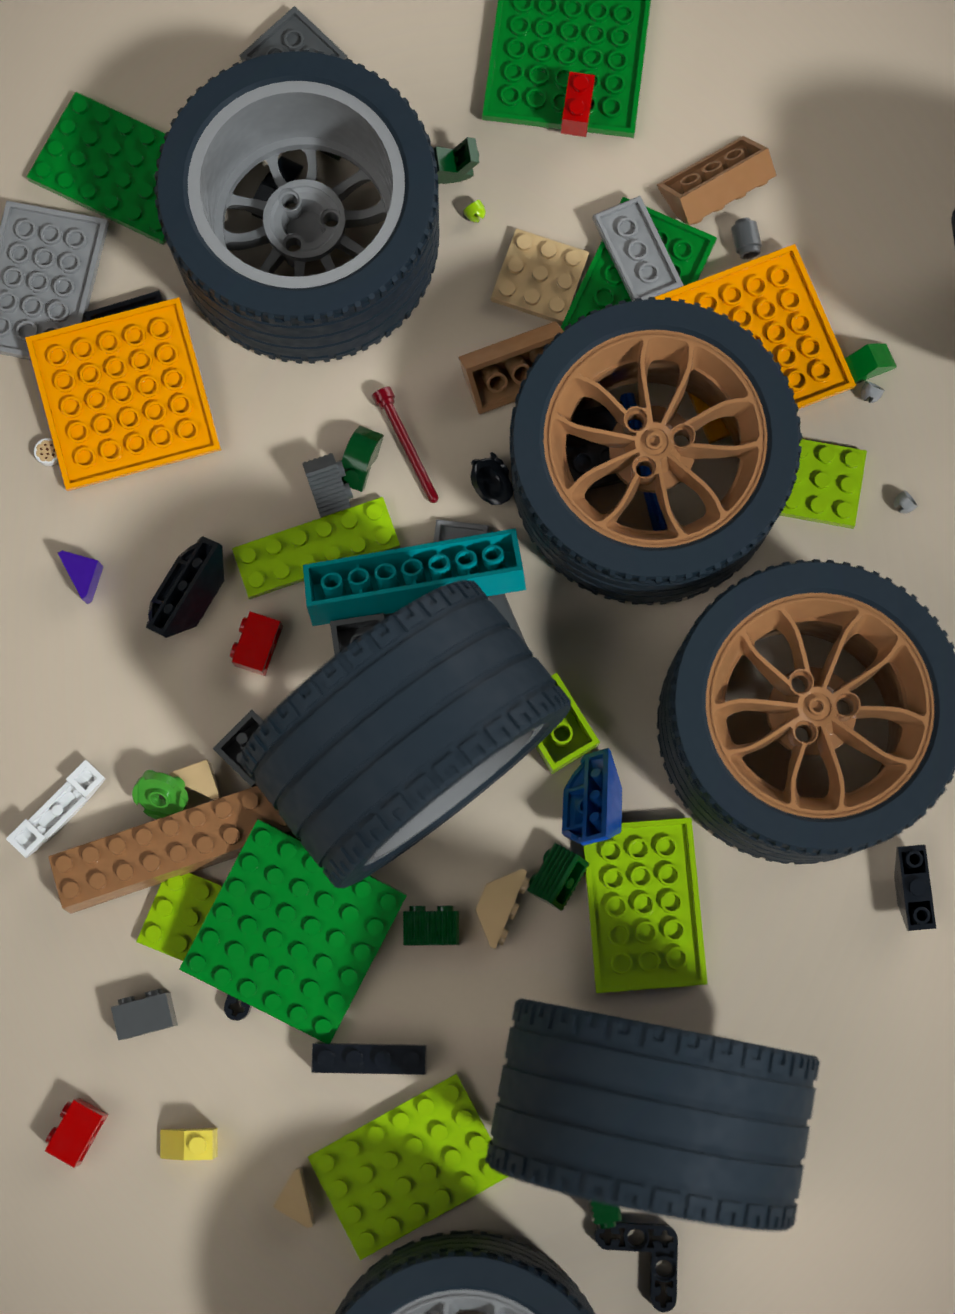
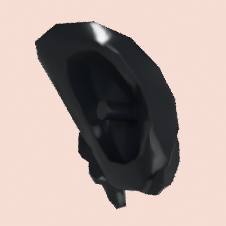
M491 452L490 458L474 459L471 462L470 478L476 493L484 501L491 505H501L512 497L513 486L508 477L509 469L502 459Z

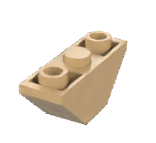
M518 870L485 885L475 911L488 943L493 949H496L497 944L503 946L509 932V930L504 929L508 918L514 920L519 908V904L515 903L518 893H525L530 881L529 878L525 877L527 870Z

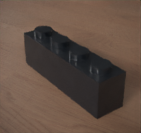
M312 1044V1073L426 1074L427 1045Z

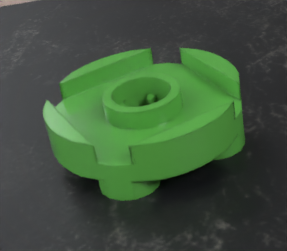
M146 770L138 779L132 791V797L136 805L140 803L145 808L143 812L154 819H160L183 811L188 804V794L185 790L186 785L181 778L172 777L153 770Z

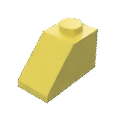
M218 1128L160 1130V1159L185 1161L213 1160L218 1157Z

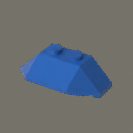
M609 748L585 754L580 761L581 765L574 771L563 791L562 834L582 846L604 841L621 833L622 786Z

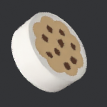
M51 438L40 440L34 448L36 459L44 466L57 464L58 458L53 440Z

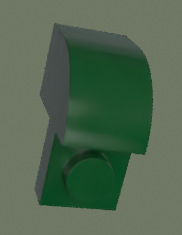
M465 138L454 149L437 146L433 148L437 163L438 184L462 182L474 176L473 168L480 163L475 138Z
M359 426L354 431L341 460L346 476L341 477L343 484L349 483L350 488L360 492L365 489L371 465L378 458L384 437L383 434Z

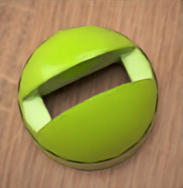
M477 200L468 205L463 212L470 221L478 223L480 221L479 217L482 219L485 217L486 210L482 202Z

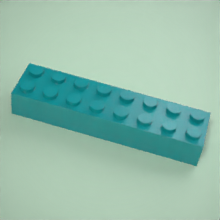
M516 528L303 565L306 607L312 626L330 624V621L361 616L395 613L421 596L441 586L460 580L475 581L487 597L526 590Z

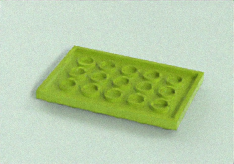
M692 817L622 823L621 833L610 839L583 846L584 859L589 863L585 875L596 993L708 985Z
M457 1073L308 1156L360 1260L508 1177L491 1169L486 1162L488 1143L492 1139Z

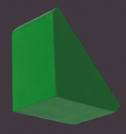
M886 343L867 344L845 358L855 384L897 367Z

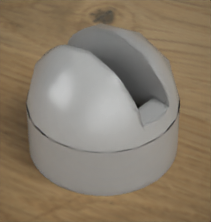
M865 381L861 390V397L865 401L870 396L869 403H874L881 398L884 389L874 383Z
M906 490L901 492L894 500L895 508L899 505L902 506L898 511L899 513L906 514L918 507L913 497Z

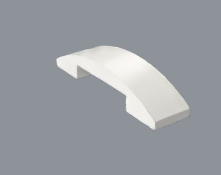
M86 759L66 778L67 782L29 820L25 819L6 838L25 858L29 857L53 837L84 806L104 782L105 777Z

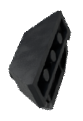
M202 536L197 540L196 544L190 546L178 556L150 601L149 621L146 624L147 629L167 638L197 627L224 583L223 546L220 543Z

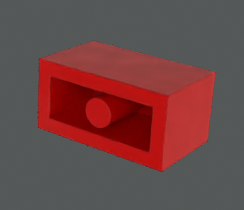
M569 72L561 134L586 137L595 75Z
M250 611L248 617H244L241 621L239 632L242 634L239 642H234L231 648L230 657L234 666L266 676L283 629L281 621Z
M81 1098L74 1099L72 1102L68 1101L60 1114V1117L63 1118L58 1128L53 1127L45 1142L48 1143L45 1152L73 1168L80 1166L109 1114Z

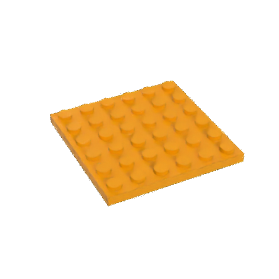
M795 244L655 297V300H664L665 297L671 298V301L683 299L685 303L693 305L695 302L701 304L700 307L706 309L708 307L713 308V312L720 315L724 313L732 322L735 320L739 322L740 327L744 330H750L753 333L752 337L756 340L760 339L763 342L762 346L767 352L770 351L774 355L772 359L775 362H779L780 370L789 380L788 387L793 389V398L798 405V409L846 392L856 386ZM688 392L697 415L710 408L702 400ZM720 418L702 427L709 444L731 436Z
M180 297L25 337L67 491L221 451Z

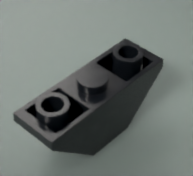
M926 845L897 847L894 881L897 904L907 931L936 929Z

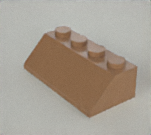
M742 136L657 184V187L676 217L687 225H693L701 222L703 217L710 213L722 210L731 201L743 198L752 189L766 185L768 180L777 175L769 149Z
M556 321L458 357L466 384L479 415L515 402L520 384L523 379L527 378L526 372L535 362L536 356L543 353L544 346L554 340V336L560 332L562 334L564 332Z

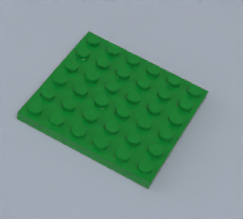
M498 0L482 120L561 129L569 72L595 75L587 133L634 138L651 0Z
M258 818L179 970L324 1043H331L407 894L370 875L349 887H334L324 874V868H320L301 844L300 839Z

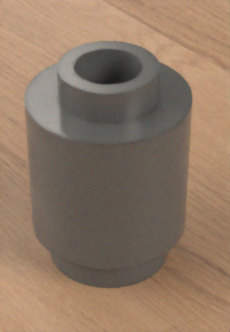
M750 218L737 220L735 225L731 227L736 253L740 254L741 259H750L758 256L761 253L760 248L762 244L757 222L750 220Z

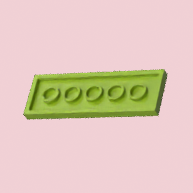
M380 497L232 548L248 598L253 599L304 581L303 565L401 547L384 498Z

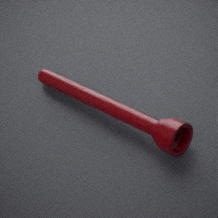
M390 386L381 388L372 394V398L376 406L384 409L429 502L436 503L439 499L437 492L393 405L395 403V395Z

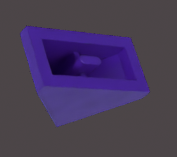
M63 550L58 552L81 599L86 604L91 603L104 566L98 560Z

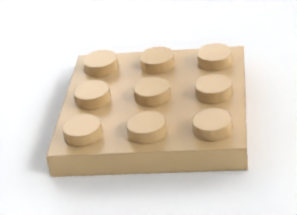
M516 228L494 287L491 302L552 322L556 321L562 325L574 300L590 252Z

